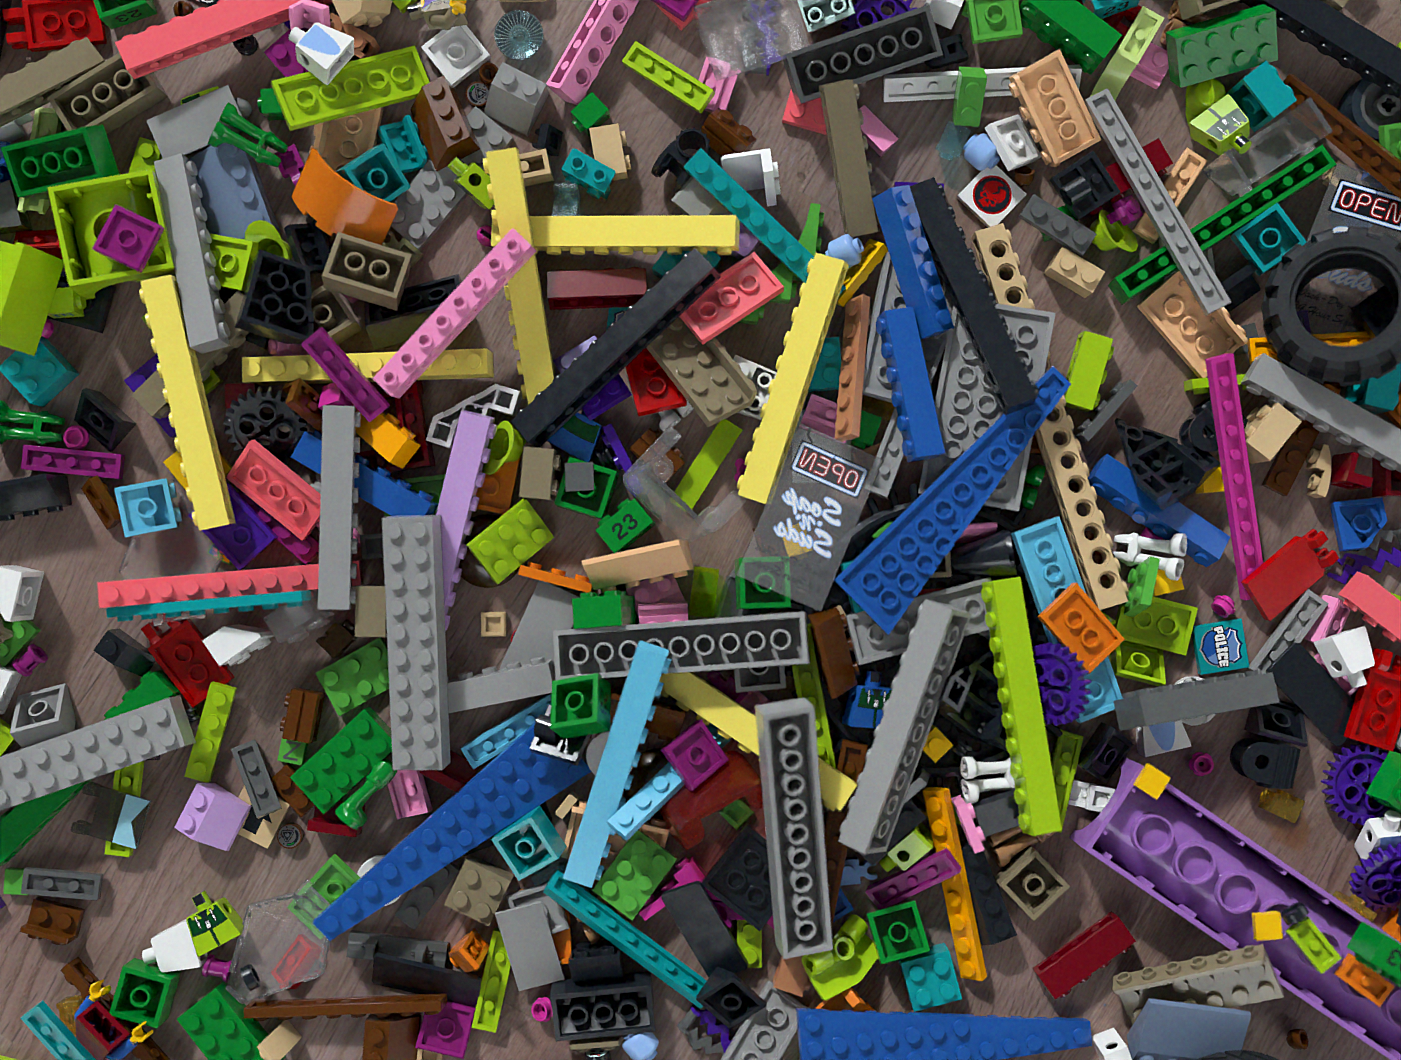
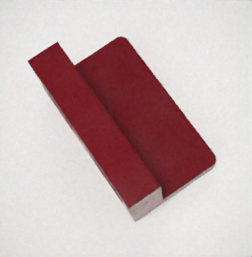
M1349 452L1332 456L1329 485L1347 490L1371 488L1373 478L1354 473L1359 453Z
M450 750L451 763L443 770H420L419 773L457 792L476 775L480 766L473 769L465 757Z
M340 800L332 809L324 814L315 806L314 817L308 820L307 831L357 837L362 833L363 826L353 829L336 815L335 810L345 802Z

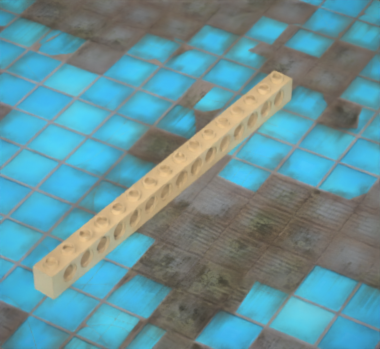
M1004 223L975 231L971 240L980 268L986 274L996 303L1035 310L1032 299H1028L1026 293V279L1023 275H1020L1018 269L1020 266L1019 257L1016 252L1013 253L1010 245L1012 244L1011 233L1008 229H1005ZM991 249H999L1002 252V257H995ZM999 272H1007L1010 276V280H1002L999 276ZM1008 294L1014 295L1017 298V304L1009 303L1006 296ZM1048 351L1045 373L1051 368L1049 363L1050 351ZM1063 395L1052 410L1056 416L1055 421H1049L1046 418L1035 432V436L1087 595L1102 610L1128 602L1127 596L1129 592L1126 583L1121 581L1119 575L1121 567L1118 559L1113 557L1111 551L1113 547L1112 539L1108 533H1105L1103 527L1105 518L1102 511L1097 508L1095 502L1097 494L1094 487L1089 484L1087 478L1089 477V470L1086 463H1082L1079 454L1081 453V445L1078 439H1074L1072 433L1074 425L1071 417L1066 414L1064 408L1066 400ZM1054 433H1058L1063 437L1062 445H1057L1053 441ZM1062 457H1067L1070 460L1071 467L1069 469L1061 465ZM1070 480L1077 482L1079 486L1077 493L1069 489L1068 484ZM1078 504H1082L1086 508V515L1084 517L1080 516L1076 511ZM1086 527L1091 528L1094 532L1092 540H1088L1084 535ZM1094 551L1099 552L1102 556L1100 564H1096L1092 560ZM1102 575H1106L1110 580L1107 588L1102 587L1100 584Z

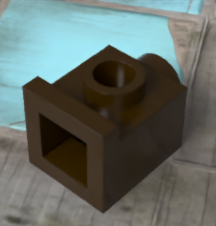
M348 619L343 623H334L325 632L328 636L319 637L316 642L332 658L339 657L358 638L355 637V625Z

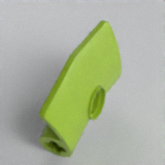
M851 914L832 938L833 950L802 956V963L806 973L822 1000H828L858 984L878 959L873 940L865 934L868 926L857 915Z

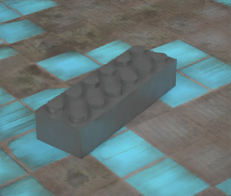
M926 5L786 53L782 56L796 105H800L820 98V85L847 79L853 80V84L858 85L943 55L930 6Z
M1261 669L1123 693V699L1113 701L1120 731L1280 702L1273 673L1262 674Z

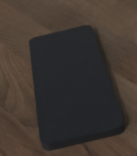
M1292 643L1266 669V673L1272 672L1275 684L1333 745L1341 746L1348 739V737H1344L1354 700L1300 643Z
M694 881L663 892L662 901L708 977L711 976L716 967L733 973L747 969V959L700 881Z
M376 953L373 961L372 982L376 985L419 995L447 994V1001L471 1007H476L482 983L480 976L382 953Z

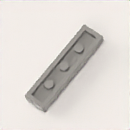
M1307 589L1292 605L1250 663L1248 669L1251 671L1261 669L1262 674H1265L1266 669L1292 643H1300L1329 603Z

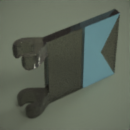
M96 782L84 784L82 793L99 797L92 824L84 820H78L72 823L71 832L89 835L137 849L152 800L107 788Z

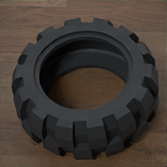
M1348 226L1347 231L1334 233L1332 229H1328L1311 235V240L1303 246L1302 244H1295L1282 256L1281 263L1276 269L1271 271L1265 285L1262 314L1263 329L1268 344L1274 347L1277 352V358L1291 369L1295 368L1305 374V377L1321 384H1324V381L1339 382L1340 386L1361 384L1362 380L1372 377L1379 379L1396 369V366L1401 362V241L1386 232L1381 237L1368 233L1369 228ZM1336 269H1357L1367 272L1379 279L1390 292L1394 303V319L1385 331L1368 342L1354 346L1327 344L1313 337L1299 321L1295 304L1304 287L1317 276Z

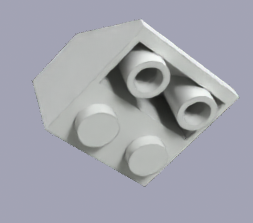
M735 355L733 361L740 365L741 371L749 380L753 381L757 389L753 404L737 413L761 420L760 412L764 403L767 404L770 396L768 394V387L771 380H775L777 372Z
M237 624L220 628L204 639L203 643L219 666L226 664L232 666L236 663L241 664L251 657L250 652L256 649L261 650L271 643L270 638L276 634L273 630Z

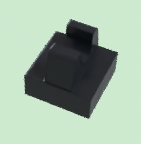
M541 124V127L535 130V134L539 136L538 142L533 143L532 147L537 150L546 149L550 156H559L563 132L550 124Z

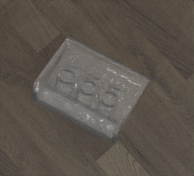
M713 0L697 5L693 10L698 32L716 81L783 61L782 56L786 53L809 46L796 0Z

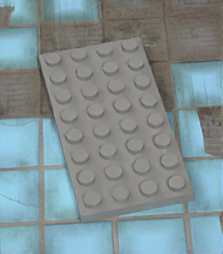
M996 303L995 307L998 314L1002 313L1006 320L1008 335H1012L1016 341V352L1019 358H1023L1027 364L1028 372L1026 373L1030 381L1036 382L1045 373L1056 313ZM954 305L951 315L954 328L948 331L935 401V409L945 453L937 458L924 460L918 494H922L1004 414ZM1032 438L999 481V484L986 500L984 506L1019 511Z

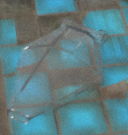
M169 480V483L175 484L177 497L173 498L175 508H180L182 522H178V528L130 537L131 542L127 554H124L118 571L126 580L216 573L223 557L216 545L202 530L199 531L198 526H195L193 520L188 516L194 510L175 480ZM205 609L206 614L194 616H190L189 611H181L180 617L165 618V613H158V618L152 620L155 627L162 626L166 622L196 617L199 620L207 618V611Z
M308 879L296 892L254 902L246 908L242 922L244 927L241 936L237 940L229 972H231L225 987L239 1003L244 1004L255 998L266 997L290 988L295 983L317 978L325 972L330 941L313 924V920L331 904L312 887L313 883ZM248 964L253 965L261 983L260 987L252 991L245 985L240 972V968Z

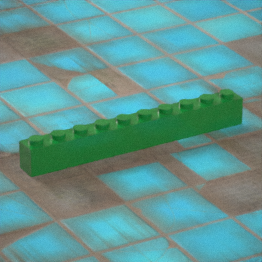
M1322 144L1191 228L1190 232L1204 253L1276 203L1284 202L1326 175L1337 164ZM1163 246L1115 277L1108 287L1122 306L1178 270V267L1166 246Z
M162 670L149 671L139 680L141 684L135 690L132 688L122 696L123 702L118 707L113 706L104 714V720L170 697L178 696L181 692ZM92 779L21 803L12 811L8 810L0 816V866L7 864Z

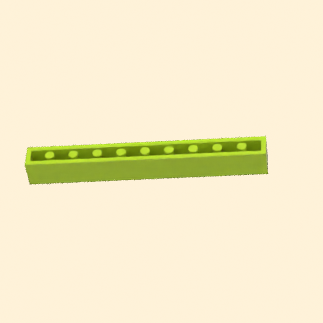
M1014 577L982 582L981 597L986 607L985 621L989 627L991 637L989 646L993 652L995 662L993 671L998 680L999 689L997 695L1002 705V724L1006 729L1007 735L1006 749L1010 754L1011 760L1010 774L1014 779V798L1019 808L1018 823L1022 833L1033 836L1060 831L1062 827L1021 578Z

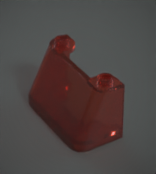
M733 750L725 752L729 760L693 791H689L684 785L659 809L671 836L685 850L702 841L705 830L701 819L745 796L750 806L757 809L764 808L761 777L741 753Z

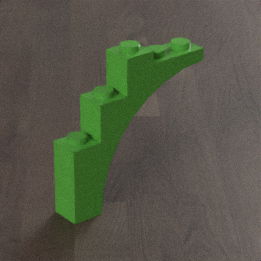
M811 203L806 225L798 242L815 257V251H820L822 237L817 236L818 227H823L824 212H820L821 204ZM781 262L771 272L784 286V292L769 302L789 304L790 298H795L797 283H792V280H801ZM765 304L737 323L757 325L758 319H763Z

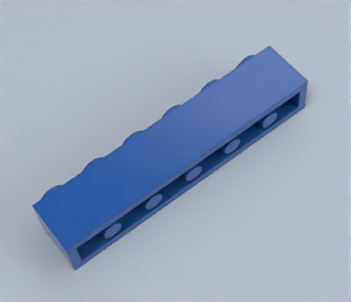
M910 186L891 187L872 198L906 307H913L920 340L935 337L954 328Z
M913 307L885 310L877 317L876 330L881 336V353L887 363L886 376L888 382L891 383L893 391L891 396L892 404L896 407L898 414L897 427L903 437L902 451L907 456L908 463L937 458L944 454L945 450Z
M315 430V432L304 431L291 458L320 475L322 433L318 430ZM359 454L355 456V463H359V478H354V488H359L360 498L391 516L434 514L439 504L432 501L433 496L421 490L419 493L411 489L412 484L401 478L397 481L390 477L391 472L385 468L378 466L376 469L369 465L370 460Z
M1106 454L1095 463L1087 478L1090 486L1094 487L1098 496L1110 502L1114 508L1125 512L1135 522L1149 528L1158 537L1171 540L1172 536L1176 533L1186 534V554L1193 558L1196 563L1208 567L1220 559L1230 539L1229 535L1180 502H1176L1161 510L1137 486L1132 470L1110 455Z

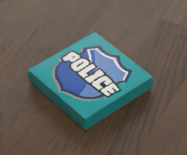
M1241 618L1193 626L1192 639L1198 674L1203 675L1249 667Z

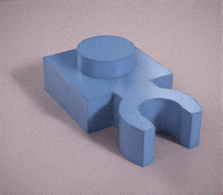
M858 857L846 858L840 886L861 884L860 877L862 876L869 880H874L877 878V874L867 872V868L871 866L867 860L859 864Z

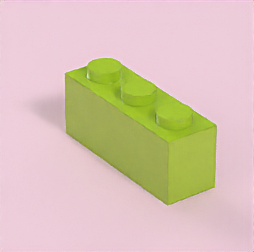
M1088 331L1078 334L1066 379L1071 383L1064 393L1066 407L1089 412L1098 406L1101 396L1098 390L1100 384L1105 382L1107 376L1105 366L1107 361H1110L1114 352V347L1111 346L1112 338Z

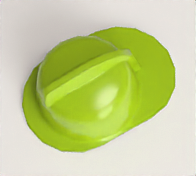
M1213 78L1187 86L1185 99L1186 119L1189 126V122L1226 96L1225 88L1220 81Z
M1100 210L1099 218L1090 226V230L1097 234L1092 243L1102 251L1119 247L1127 252H1135L1138 248V242L1131 228L1128 225L1123 226L1120 220L1110 224L1106 217L1109 213L1105 210Z
M258 220L248 225L245 231V240L258 243V251L260 249L292 260L293 255L290 246L282 240L279 232L272 224L267 221Z
M509 421L500 422L494 438L489 440L490 458L487 464L484 463L482 469L485 474H494L504 463L514 462L522 455L526 439L518 430L513 429Z

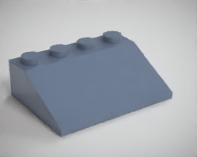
M223 143L218 147L209 146L189 159L195 163L198 169L196 179L197 184L202 190L203 197L200 199L202 207L207 214L205 224L210 234L245 240V231L248 225L258 220L269 222L281 234L252 156L233 145Z
M1149 998L1127 1034L1129 1053L1132 1060H1198L1201 1057L1218 1052L1225 1053V1051L1242 1050L1251 1014L1250 1011Z

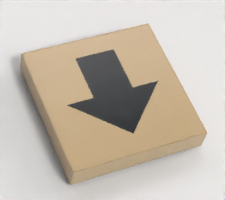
M244 785L238 798L249 804L251 808L238 834L268 849L290 805L285 799L278 796L282 809L258 819Z

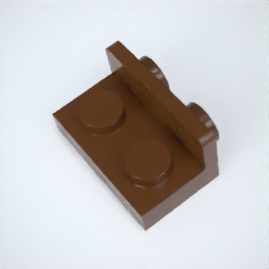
M301 378L284 385L283 391L288 394L285 404L322 433L323 411L318 408L320 394Z
M37 897L33 899L28 921L21 926L20 932L28 934L27 936L32 939L45 938L52 940L51 943L55 945H66L78 938L85 909Z

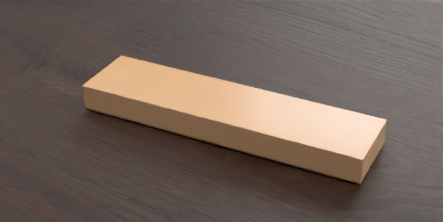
M1189 148L1183 151L1163 182L1177 208L1207 163L1206 159ZM1145 211L1132 231L1153 244L1158 239L1159 234Z

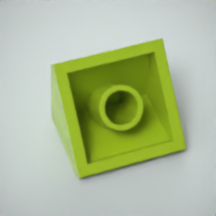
M1124 640L1110 653L1109 660L1116 676L1159 687L1166 685L1163 650Z

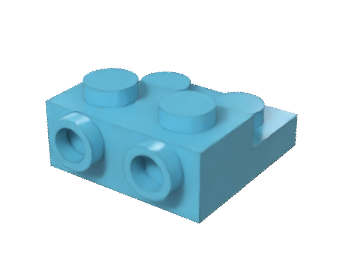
M167 478L114 488L125 537L178 528V522H182L180 508H175L173 498L177 497L175 484L169 483Z

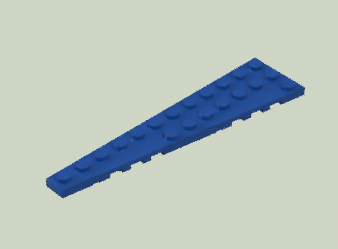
M1054 366L1035 382L1039 393L1034 405L1006 416L1003 414L834 579L887 635L890 634L913 599L922 590L924 584L933 575L940 562L949 553L956 540L960 538L997 487L999 481L1010 469L1018 455L1024 450L1034 433L1040 428L1048 414L1051 413L1071 385Z
M534 723L313 920V924L331 941L589 774L591 770L582 758L577 766L532 753L530 746L535 737Z
M796 1008L800 1060H1001L1092 1046L1090 1021L1086 1018H1022L1021 1016L998 1017L997 1015L975 1016L974 1014L921 1012L879 1013L876 1011L852 1012L851 1010L828 1011L827 1009Z

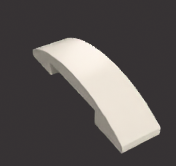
M1074 779L1068 804L1102 812L1114 794L1115 789Z

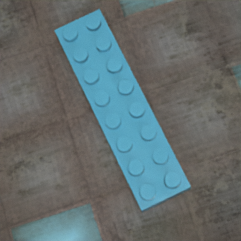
M1059 516L1011 533L1039 614L1072 583H1077L1086 593ZM1043 624L1048 642H1051L1052 645L1059 643ZM1108 656L1090 674L1087 673L1084 676L1085 679L1091 680V683L1087 684L1086 688L1092 691V693L1085 695L1090 703L1083 705L1086 711L1079 714L1080 718L1076 719V722L1082 723L1115 709L1113 701L1123 699Z

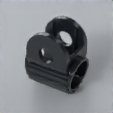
M695 127L680 131V134L676 135V140L671 142L657 158L652 167L651 174L660 178L669 170L677 177V184L674 188V192L677 194L691 177L686 170L683 171L679 167L677 161L685 166L693 157V155L683 152L686 149L698 151L701 148L709 155L711 146L709 145L710 139L706 137L707 134H703L701 129L696 130Z
M1209 397L1191 410L1192 414L1182 423L1179 430V439L1182 445L1190 448L1194 446L1203 452L1218 450L1211 397ZM1242 414L1245 429L1248 419ZM1203 429L1205 430V433H1206V436H1205V437L1203 436V433H1202Z
M1266 737L1265 741L1245 738L1233 746L1230 752V762L1238 774L1257 781V786L1274 789H1293L1301 749Z

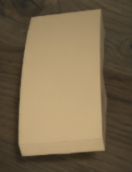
M1321 444L1313 446L1306 458L1308 463L1305 469L1314 472L1308 480L1307 488L1309 489L1306 495L1314 498L1326 497L1331 479L1329 446Z
M284 1020L257 1048L260 1050L259 1053L263 1060H281L302 1036L288 1020Z

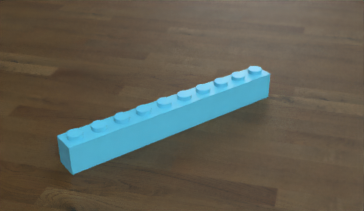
M641 640L636 648L563 879L592 888L595 879L600 881L604 869L600 862L602 857L607 858L611 843H608L607 840L609 834L615 835V831L608 826L607 821L625 804L626 798H623L622 794L624 789H630L633 775L629 773L632 766L637 767L641 755L640 752H637L639 743L644 744L647 737L648 729L644 728L646 720L652 721L656 709L652 702L654 696L659 698L664 684L659 682L662 673L667 674L672 660L667 658L668 649Z

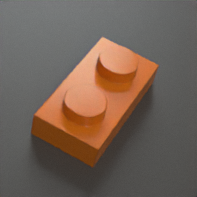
M1348 953L1334 974L1380 1007L1395 986L1374 970L1356 960L1355 956Z

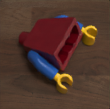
M103 979L91 984L89 988L90 995L84 999L74 1015L76 1038L96 1060H104L106 1058L108 1060H121L138 1045V1042H142L152 1035L153 1029L147 1034L144 1033L142 1026L147 1022H143L134 1028L132 1036H129L130 1033L97 1000L98 997L106 995L111 991L110 985L101 988Z

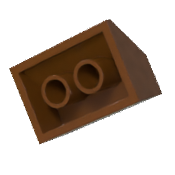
M443 75L424 85L410 110L434 168L438 172L447 167L456 156L463 159L480 150V147L456 91Z
M837 608L808 615L824 683L832 699L837 698L856 686V676L860 675L856 661H852L850 656L854 649L851 638H846L844 629L848 628L845 614H840Z
M617 689L613 691L611 696V726L623 692ZM653 700L652 705L656 706L652 721L646 720L644 728L648 729L647 735L649 732L658 734V739L671 742L672 739H675L680 734L686 711L679 706Z
M391 1013L385 1017H377L375 1014H370L365 1020L362 1060H417L418 1048H415L420 1031L421 1015L401 1016L400 1013Z

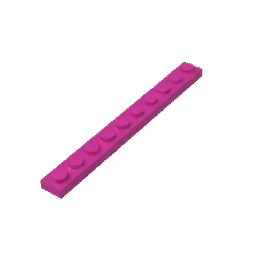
M1226 353L1207 358L1205 363L1240 599L1247 601L1251 598L1241 582L1263 564L1234 355L1233 353Z

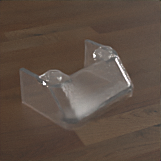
M1310 97L1287 115L1249 139L1252 142L1251 147L1245 153L1240 154L1235 149L1228 150L1202 170L1209 180L1232 197L1236 194L1242 197L1253 189L1251 184L1299 153L1301 157H1304L1316 149L1313 144L1333 131Z
M669 427L625 472L623 484L679 540H688V543H691L719 530L747 500L733 490L717 507L709 506L697 515L665 484L673 473V463L665 453L682 437L679 432Z

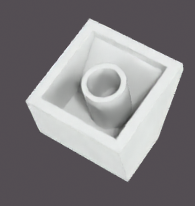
M16 565L0 566V613L5 621L33 620L43 580V571Z

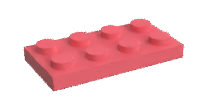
M755 252L719 274L721 278L679 316L702 345L784 292V286Z
M255 439L249 441L226 478L300 540H305L320 520L321 494Z

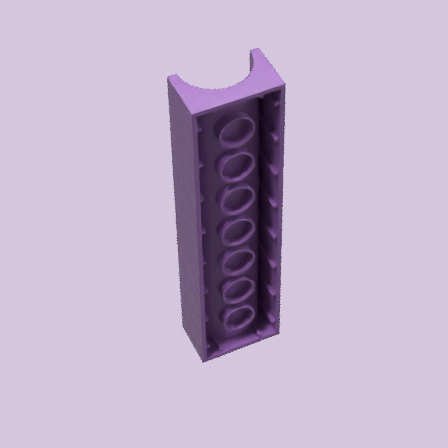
M1125 757L1120 764L1121 776L1119 783L1108 804L1088 826L1081 830L1074 829L1069 838L1230 950L1242 949L1248 945L1256 946L1263 944L1281 985L1390 1060H1401V987L1385 978L1395 987L1379 1007L1334 974L1348 953L1353 956L1355 955L1353 951L1346 947L1362 921L1389 937H1393L1169 783L1158 799L1153 798L1133 785L1144 766ZM1297 902L1304 903L1309 910L1307 916L1341 956V959L1323 974L1319 973L1285 932L1292 925H1287L1281 917L1283 939L1257 941L1253 936L1251 913L1278 911L1281 915L1290 905Z

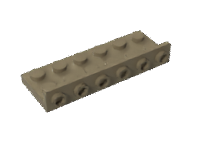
M680 317L646 347L707 427L753 404L757 393L755 384L741 371L740 365L729 356L724 345L719 343L715 337L702 345Z
M1263 944L1256 946L1248 945L1242 949L1221 951L1204 957L1197 956L1181 962L1173 961L1167 965L1146 967L1134 972H1122L1113 976L1112 987L1114 994H1119L1132 1025L1149 998L1232 1008L1284 997L1283 989Z

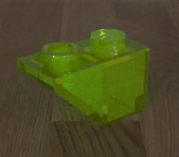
M694 566L689 615L713 618L719 569Z

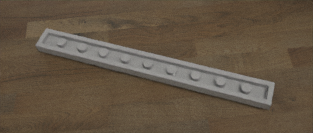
M1108 88L1085 99L1084 103L1090 116L1205 316L1230 304L1231 301Z
M943 283L942 290L950 315H952L954 304ZM948 331L935 337L921 340L930 385L946 347ZM896 407L863 489L886 499L904 455L902 451L903 437L897 427L898 414Z

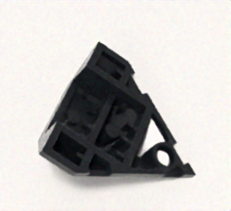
M1116 418L1114 421L1137 486L1161 510L1194 493L1220 466V462L1208 452L1200 451L1194 446L1190 448L1178 444V439L1141 426L1139 428L1129 427L1125 425L1124 420Z
M989 651L947 678L939 697V713L973 739L1007 751L1006 729L1002 724V705L997 695L999 689L998 680L993 671L995 664L993 652Z

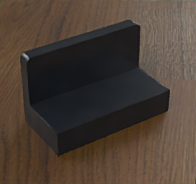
M1253 262L1243 266L1220 282L1231 301L1230 304L1224 307L1228 312L1261 290L1251 275L1258 270Z

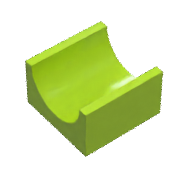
M152 169L47 187L68 284L81 297L86 300L96 298L95 293L100 289L121 282L153 279L167 275L176 277L157 175ZM115 204L165 228L142 273L92 250Z
M0 241V346L35 356L63 269L64 261L23 243L16 242L14 245Z

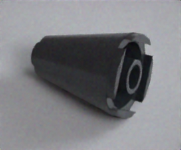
M1010 529L998 531L951 550V570H954L955 575L996 578L1017 577Z

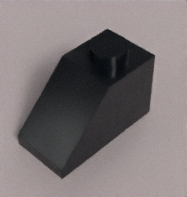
M121 629L107 630L93 650L111 664L141 677L149 672L156 662L145 646Z

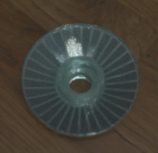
M523 10L508 12L500 18L495 27L494 37L498 49L505 56L515 60L530 58L538 52L542 45L544 34L541 23L533 14ZM518 35H523L524 40L518 42L516 41V37Z

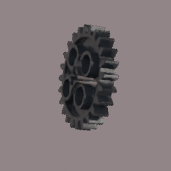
M258 387L257 394L248 389L247 397L240 393L238 401L232 400L230 405L232 408H227L226 415L228 417H225L223 424L227 425L224 434H230L227 442H235L233 451L241 449L243 452L249 441L255 439L259 443L258 440L265 439L270 444L262 446L284 463L285 455L291 458L293 450H295L304 431H308L304 427L307 425V421L285 404L288 396L285 398L281 397L282 390H279L277 394H273L272 387H269L267 393H263L262 388ZM270 407L274 412L265 413L261 408ZM280 414H283V415H284V416H281V417H279V418L276 419V417H277L278 415H280ZM250 421L254 426L247 427L242 422ZM287 426L290 431L283 432L278 427ZM256 434L255 437H253V438H251V439L248 438V437H250V436Z

